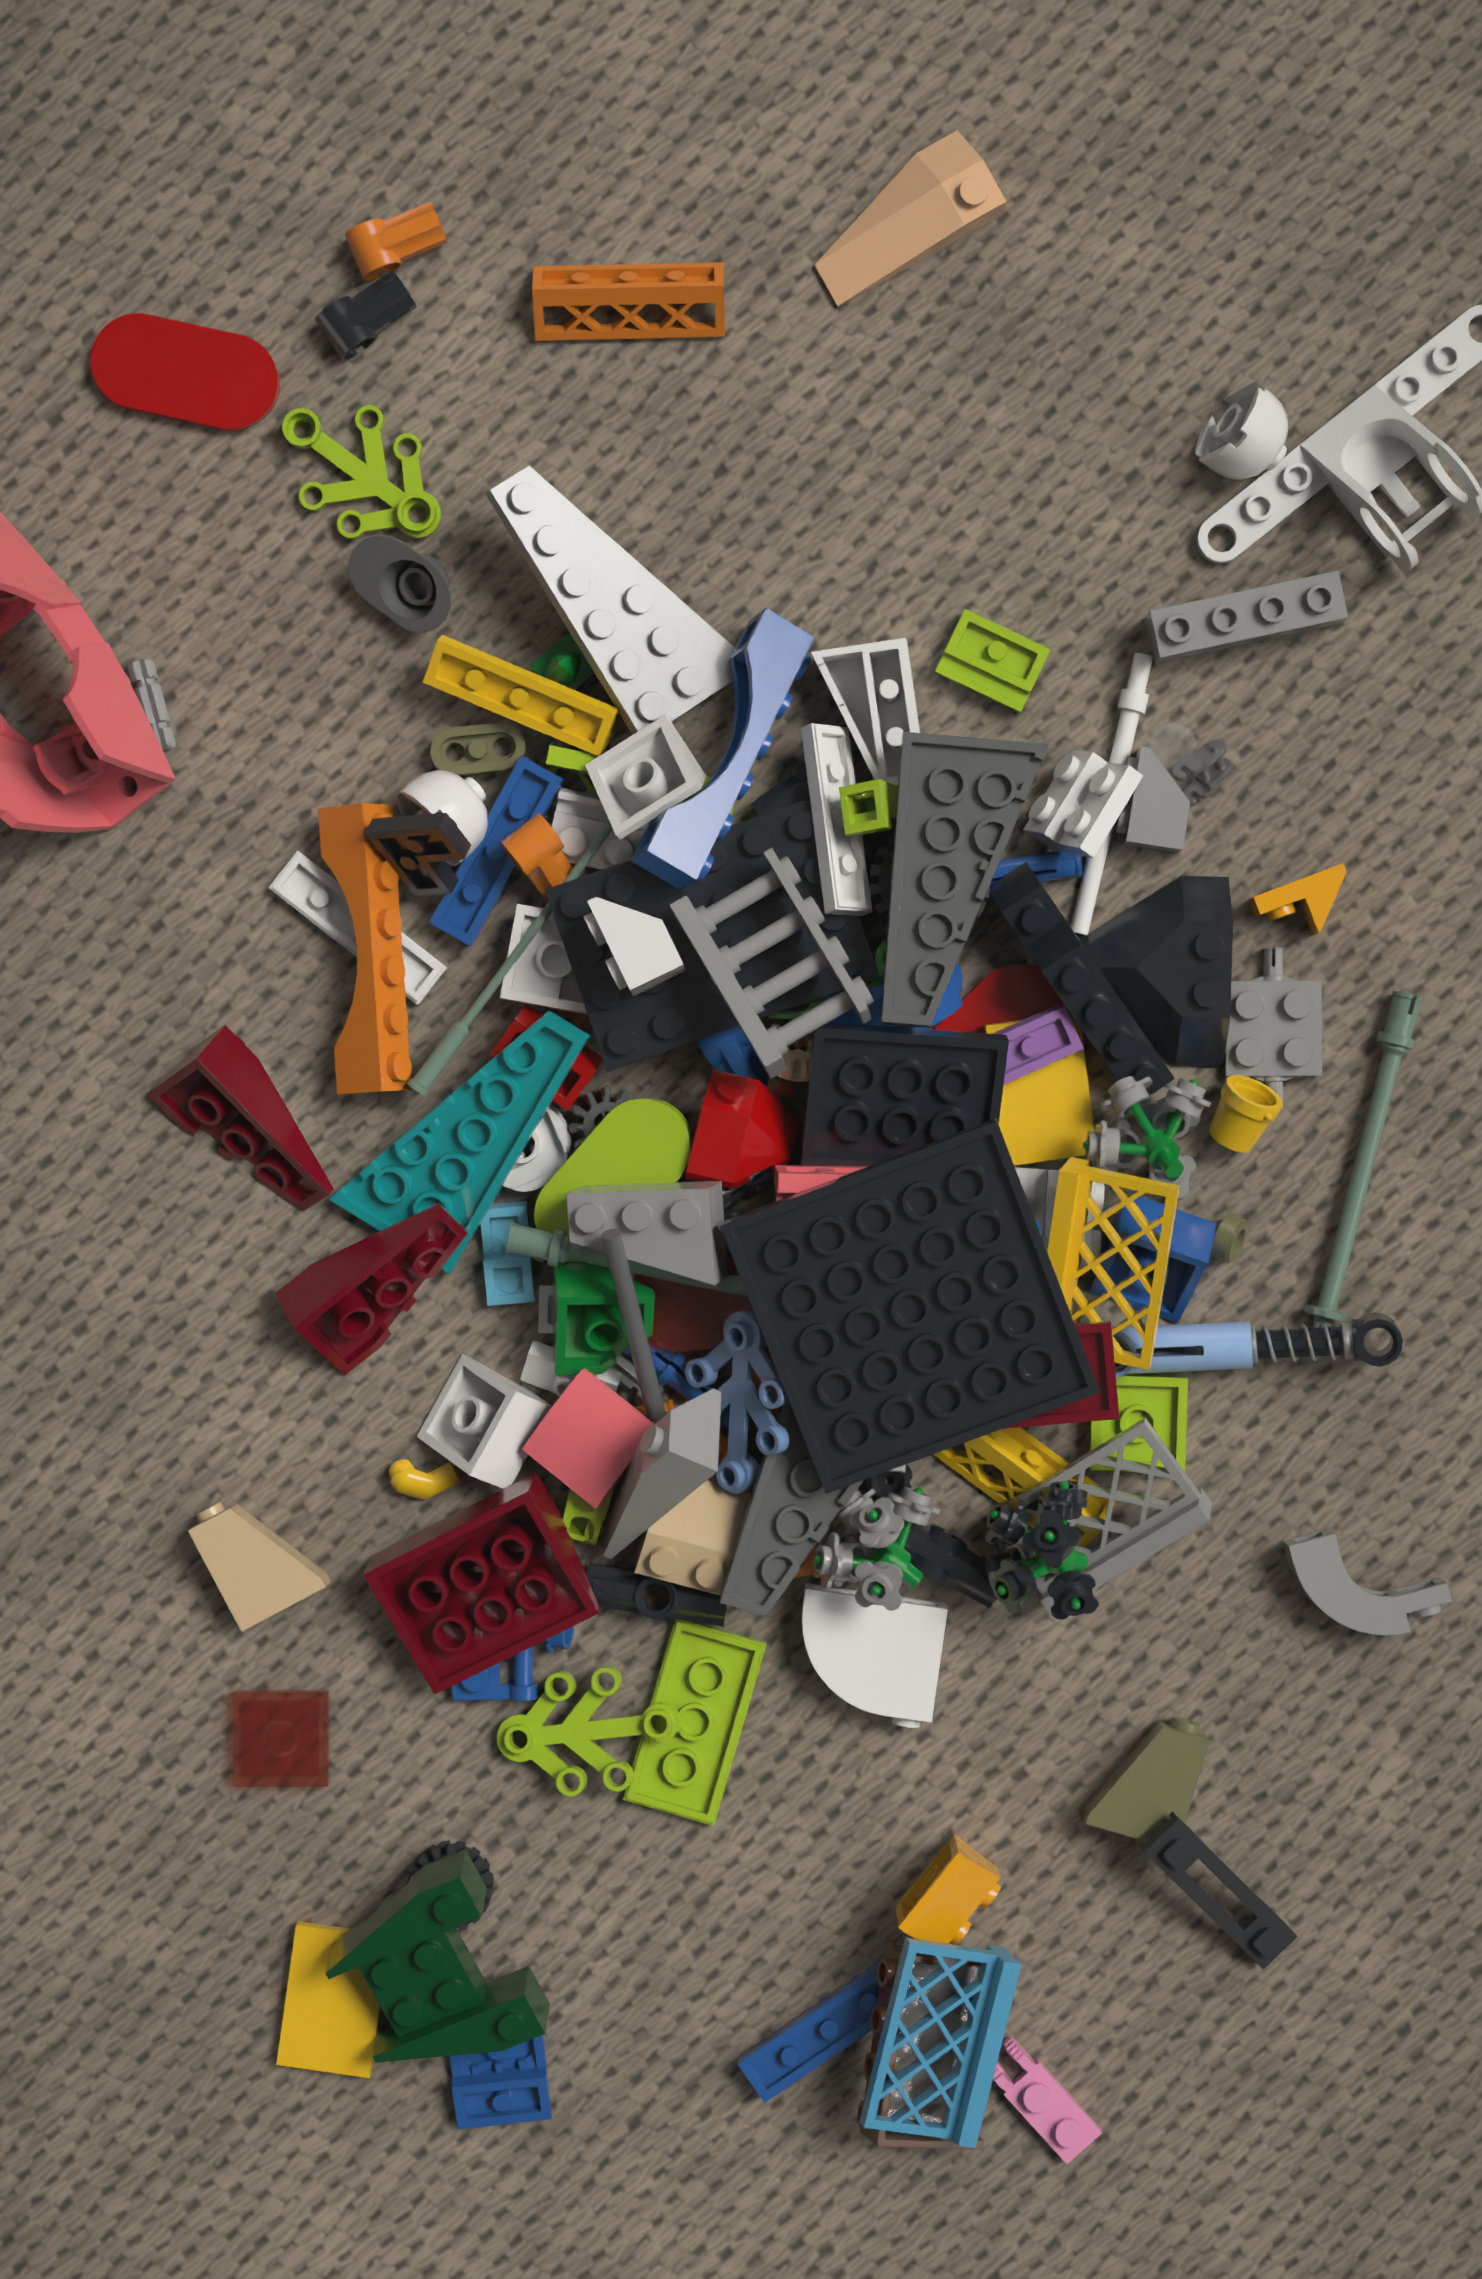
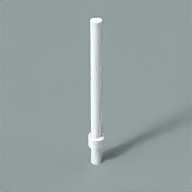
M1134 654L1127 688L1121 689L1117 705L1121 713L1109 760L1110 763L1127 765V757H1130L1140 714H1145L1149 698L1145 690L1153 657L1150 655ZM1113 827L1095 857L1086 858L1071 921V928L1075 933L1088 935Z

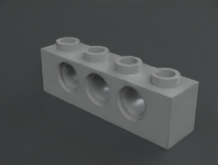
M1338 570L1151 610L1145 617V623L1154 664L1340 625L1348 618Z

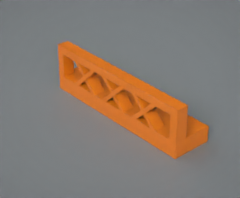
M724 262L534 266L532 298L535 341L725 337ZM694 303H715V322H695L685 312ZM647 304H659L669 314L660 323H647L637 313ZM599 305H611L622 315L612 324H600L589 314ZM563 306L574 316L565 325H545L544 307Z

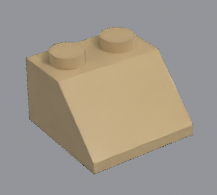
M710 1477L640 1535L637 1545L635 1573L720 1595L753 1489L734 1494L724 1490L716 1478Z

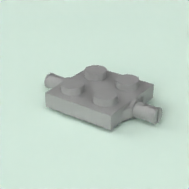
M1263 948L1264 976L1251 981H1231V1015L1225 1051L1226 1077L1242 1075L1264 1081V1084L1275 1091L1283 1101V1081L1297 1076H1322V981H1297L1283 976L1284 948H1274V967L1272 966V948Z

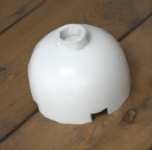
M1250 380L1239 385L1224 398L1231 405L1222 415L1217 425L1212 414L1200 433L1195 448V454L1200 457L1199 461L1228 479L1242 480L1256 476L1265 469L1272 470L1282 461L1287 450L1284 444L1288 435V419L1282 403L1268 390L1255 381Z
M444 770L426 772L412 779L396 794L395 800L402 816L447 813L471 843L465 859L474 852L485 836L488 826V813L483 801L486 799V794L481 786L471 777L462 779L459 775ZM451 860L445 862L450 866H456L460 864L463 860Z

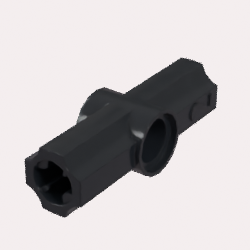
M913 1523L904 1547L911 1554L910 1563L919 1569L926 1578L942 1586L946 1583L990 1609L997 1598L986 1573L985 1562L987 1557L981 1556L967 1548L968 1544L953 1534L949 1536L944 1533L945 1529L931 1523L930 1526H923Z
M589 1563L587 1579L599 1607L641 1613L652 1619L666 1617L724 1627L727 1605L718 1601L719 1595L637 1574L635 1569ZM652 1583L663 1584L670 1593V1599L661 1606L649 1604L643 1596V1590L646 1586Z

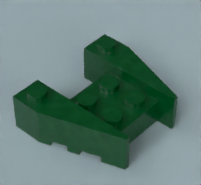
M466 1849L423 1866L411 1876L410 1882L395 1895L393 1893L380 1903L378 1910L360 1925L357 1923L332 1946L325 1973L327 1978L331 1979L359 1967L389 2023L379 2026L372 2055L375 2063L499 2052L546 2034L550 2003L530 1966L486 1983L456 1928L482 1916L487 1890Z

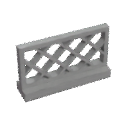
M1146 1418L1133 1424L1009 1501L1012 1503L1018 1497L1024 1500L1023 1510L1030 1515L1036 1516V1527L1040 1522L1039 1517L1043 1513V1505L1039 1503L1036 1506L1030 1503L1041 1497L1039 1495L1041 1488L1049 1487L1053 1482H1071L1078 1485V1489L1087 1491L1088 1495L1109 1499L1105 1520L1083 1515L1077 1519L1067 1520L1070 1523L1069 1526L1077 1524L1103 1530L1101 1544L1089 1549L1075 1546L1077 1552L1086 1554L1088 1558L1087 1567L1081 1573L1089 1574L1094 1578L1096 1585L1092 1591L1208 1522L1213 1504L1202 1488L1197 1490ZM1142 1435L1153 1450L1151 1465L1123 1459L1125 1445ZM1118 1450L1117 1458L1108 1456ZM1157 1458H1159L1164 1467L1156 1466ZM1093 1464L1114 1467L1115 1471L1111 1489L1083 1483L1085 1470ZM1120 1469L1149 1475L1145 1496L1117 1490ZM1079 1474L1078 1482L1069 1480ZM1154 1476L1174 1480L1183 1494L1171 1501L1150 1497ZM1114 1501L1143 1506L1140 1520L1132 1525L1111 1521ZM1148 1507L1157 1509L1147 1515ZM1109 1531L1117 1533L1111 1538L1107 1539ZM1022 1537L1013 1545L1018 1548L1023 1559L1035 1557L1036 1552H1030L1029 1554L1023 1547ZM1054 1573L1036 1579L1037 1588L1042 1594L1040 1602L1051 1616L1050 1609L1054 1602L1053 1598L1049 1596L1047 1588L1054 1578L1059 1575Z

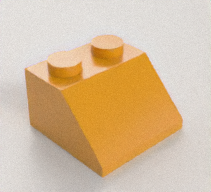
M953 1834L896 1905L898 1928L915 1939L946 1944L950 1942L952 1945H957L970 1929L971 1922L968 1919L977 1907L980 1906L985 1909L999 1893L1001 1886L997 1882L1001 1879L998 1868Z

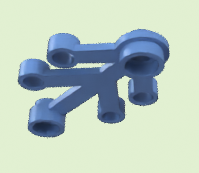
M739 1311L731 1314L726 1319L723 1327L724 1340L706 1357L689 1361L685 1368V1376L688 1383L695 1388H700L713 1384L717 1379L718 1370L733 1359L732 1377L718 1389L721 1391V1413L730 1406L727 1457L719 1465L716 1476L719 1485L724 1490L734 1494L753 1489L760 1468L756 1459L747 1453L749 1414L759 1429L756 1435V1443L763 1454L768 1456L784 1452L789 1446L787 1430L777 1423L769 1410L787 1405L789 1399L776 1368L764 1350L767 1344L755 1314L749 1311ZM700 1367L703 1371V1377L700 1374ZM752 1367L763 1382L760 1385L759 1392L751 1380ZM773 1388L776 1389L778 1398L775 1397ZM771 1434H772L773 1437H774L775 1446H774V1444H773L772 1441H771Z

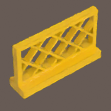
M1070 1157L1059 1170L1047 1253L1073 1321L1085 1314L1091 1323L1103 1322L1094 1310V1307L1112 1297L1127 1317L1112 1327L1115 1363L1149 1370L1152 1365L1180 1186L1090 1167L1088 1160ZM1093 1182L1110 1185L1121 1201L1102 1212L1091 1197ZM1126 1189L1135 1190V1192L1129 1195ZM1145 1193L1166 1197L1164 1213L1151 1222L1147 1220L1134 1202L1135 1199ZM1126 1206L1141 1229L1122 1240L1107 1218ZM1088 1210L1094 1217L1089 1222H1087ZM1099 1224L1114 1246L1095 1257L1084 1242V1236L1086 1231ZM1162 1224L1159 1236L1154 1228ZM1146 1234L1157 1249L1156 1260L1142 1268L1127 1245ZM1119 1252L1134 1274L1115 1285L1100 1263ZM1081 1256H1083V1258L1087 1262L1082 1267H1080ZM1092 1269L1107 1291L1089 1302L1078 1288L1077 1283L1079 1276ZM1155 1269L1152 1281L1147 1273ZM1139 1279L1149 1293L1150 1301L1147 1306L1135 1312L1120 1291ZM1076 1301L1080 1308L1073 1312ZM1147 1314L1145 1326L1140 1318ZM1132 1324L1143 1339L1141 1354L1123 1350L1113 1335Z

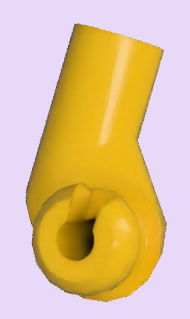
M400 1459L395 1461L388 1471L391 1477L390 1484L398 1493L421 1500L432 1498L462 1482L459 1473L451 1461L429 1473L414 1469L409 1460Z

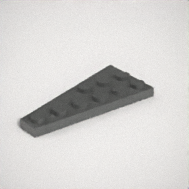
M903 732L880 1024L929 1028L931 1026L1049 744Z
M790 1402L785 1406L779 1407L775 1418L777 1423L787 1430L789 1446L784 1452L771 1456L764 1454L718 1598V1601L722 1604L764 1617L768 1615L800 1570V1565L815 1544L819 1543L829 1529L828 1526L843 1506H846L863 1482L860 1481L828 1494L825 1493ZM771 1434V1441L775 1446V1440Z

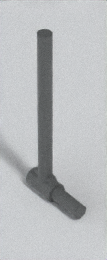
M609 1229L604 1231L601 1237L647 1418L656 1424L668 1412L665 1411L621 1232L619 1229Z

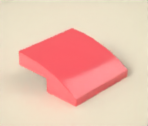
M584 1368L558 1398L522 1450L596 1509L603 1504L629 1467L643 1433L654 1423Z

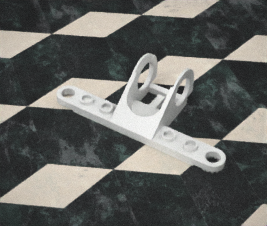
M1482 305L1468 309L1285 456L1274 469L1265 472L1201 525L1197 533V548L1206 560L1216 564H1224L1234 560L1327 484L1386 558L1390 556L1404 575L1419 563L1417 551L1408 541L1455 503H1458L1471 521L1481 514L1482 489L1470 470L1447 444L1416 420L1413 415L1482 361V343L1475 341L1470 336L1468 329L1471 320L1482 317ZM1416 457L1447 498L1402 534L1391 518L1377 505L1370 492L1379 486L1400 512L1409 517L1421 506L1395 472ZM1437 457H1439L1453 471V473L1457 476V478L1463 485L1466 493H1464L1451 480V478L1442 468ZM1371 513L1385 526L1393 537V542L1380 529ZM1224 526L1233 533L1234 544L1229 551L1218 552L1211 548L1208 543V533L1212 528Z

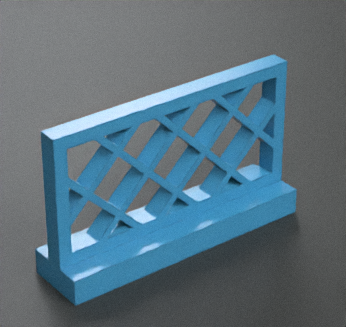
M905 1937L859 2121L864 2128L952 2139L958 2146L976 2148L1022 1966L1005 1947L987 1945V1949H979ZM916 1953L933 1955L940 1967L917 1982L912 1974ZM943 1957L952 1959H950L948 1962H945ZM968 1961L980 1962L981 1965L977 1979L962 1989L952 1972ZM947 1977L956 1994L934 2009L924 1992ZM909 1982L912 1985L910 1989H908ZM919 1996L929 2013L906 2029L900 2020L902 2009ZM963 2003L969 2012L966 2024L950 2035L941 2018ZM936 2023L945 2039L922 2055L913 2038ZM897 2029H899L901 2033L896 2036ZM908 2043L917 2059L894 2075L889 2067L891 2054ZM952 2049L957 2057L955 2069L941 2080H938L929 2065ZM924 2069L934 2085L911 2101L901 2085ZM886 2074H887L888 2077H889V2079L885 2082V2078H886ZM896 2089L906 2105L889 2117L876 2115L880 2100ZM940 2095L946 2104L941 2123L923 2121L918 2110ZM911 2115H913V2117L915 2118V2120H911V2119H907V2118L910 2117Z

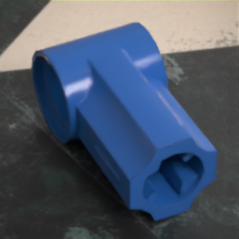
M740 1027L697 1041L714 1069L760 1080L772 1093L779 1089L775 1084L774 1078L770 1079Z

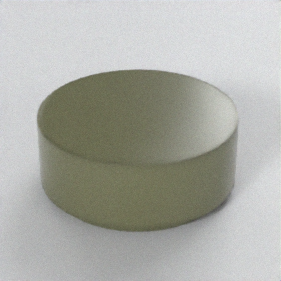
M1231 1213L1225 1216L1214 1236L1211 1257L1227 1264L1237 1258L1247 1237V1220Z

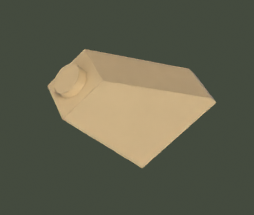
M219 1502L195 1515L199 1524L188 1530L241 1632L322 1590L331 1582L325 1571L238 1504L224 1509L222 1503Z

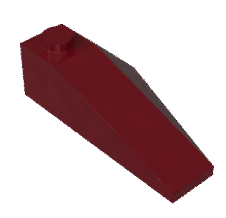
M226 1025L199 1043L147 1093L180 1128L193 1137L199 1128L222 1143L218 1149V1154L229 1161L235 1156L245 1159L256 1166L255 1176L258 1181L301 1210H307L329 1196L334 1190L260 1060L245 1045L243 1040L236 1036Z
M438 1203L311 1264L277 1291L275 1296L293 1329L343 1374L347 1375L383 1346L391 1335L388 1328L401 1311L409 1312L417 1301L414 1293L426 1278L437 1275L468 1233Z

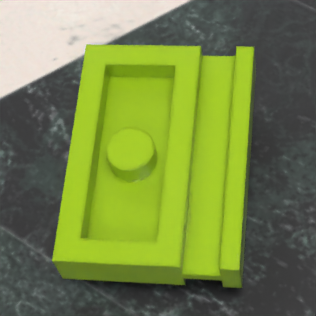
M964 609L935 673L1021 713L1051 649Z

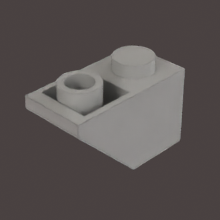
M1141 746L1136 751L1135 758L1127 757L1126 763L1141 773L1143 777L1131 795L1128 805H1125L1116 821V832L1124 833L1122 845L1179 853L1184 848L1190 801L1152 749Z

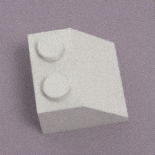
M462 1354L417 1437L468 1475L505 1489L512 1485L528 1456L522 1448L552 1406L528 1389Z

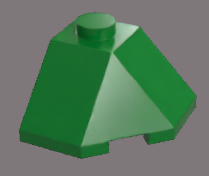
M559 1263L558 1267H554L552 1296L555 1375H578L582 1369L586 1368L592 1374H603L617 1363L616 1357L629 1347L610 1269L585 1263ZM632 1279L648 1339L653 1333L654 1290Z

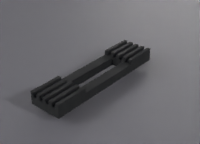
M1172 1811L1169 1814L1171 1818L1168 1821L1164 1819L1161 1822L1163 1826L1161 1828L1156 1826L1153 1829L1156 1833L1154 1835L1149 1833L1146 1836L1148 1840L1145 1843L1141 1841L1138 1845L1166 1875L1264 1970L1297 1938V1935ZM1199 1859L1253 1914L1250 1917L1246 1914L1243 1917L1245 1922L1242 1924L1240 1922L1237 1923L1185 1871Z

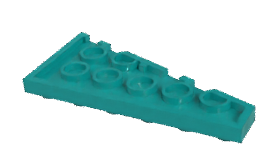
M548 1011L339 1189L329 1200L379 1231L440 1203L468 1233L441 1268L450 1274L462 1257L590 1035Z

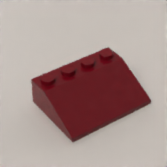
M537 1473L374 1554L363 1574L434 1695L600 1613V1607L562 1516Z

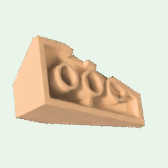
M957 130L917 152L814 266L838 308L1002 216L1007 201L984 160Z

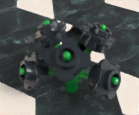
M1062 1481L1053 1482L1049 1487L1040 1489L1039 1495L1041 1497H1039V1503L1043 1505V1513L1039 1517V1524L1033 1531L1027 1529L1030 1514L1023 1510L1024 1500L1019 1497L1012 1503L1008 1501L1001 1502L991 1511L987 1519V1527L990 1530L986 1535V1542L991 1545L994 1543L995 1550L993 1554L986 1558V1573L996 1598L1004 1604L1010 1613L1015 1614L1019 1612L1021 1604L1032 1599L1037 1590L1036 1579L1049 1573L1059 1574L1047 1588L1048 1594L1053 1598L1054 1602L1050 1609L1054 1618L1064 1620L1068 1616L1093 1613L1098 1608V1599L1093 1596L1092 1591L1096 1585L1095 1580L1091 1575L1081 1573L1087 1567L1088 1558L1086 1554L1077 1552L1075 1548L1081 1540L1080 1531L1075 1526H1067V1520L1080 1518L1082 1516V1508L1087 1506L1086 1498L1088 1492L1078 1489V1485ZM1022 1537L1023 1547L1028 1552H1036L1037 1557L1023 1559L1018 1548L1013 1545Z

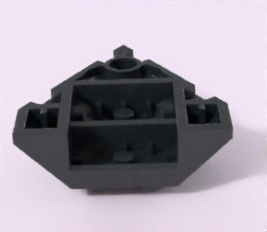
M1180 876L1084 936L1080 941L1157 1053L1175 1066L1223 1067L1231 1015L1233 915L1229 877Z

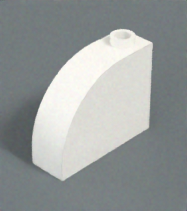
M805 1583L802 1604L804 1642L809 1658L825 1684L840 1698L861 1710L892 1717V1724L919 1728L921 1721L932 1723L948 1612L946 1603L902 1597V1604L894 1611H889L880 1605H871L865 1608L860 1606L855 1600L857 1590L836 1587L826 1590L821 1585Z

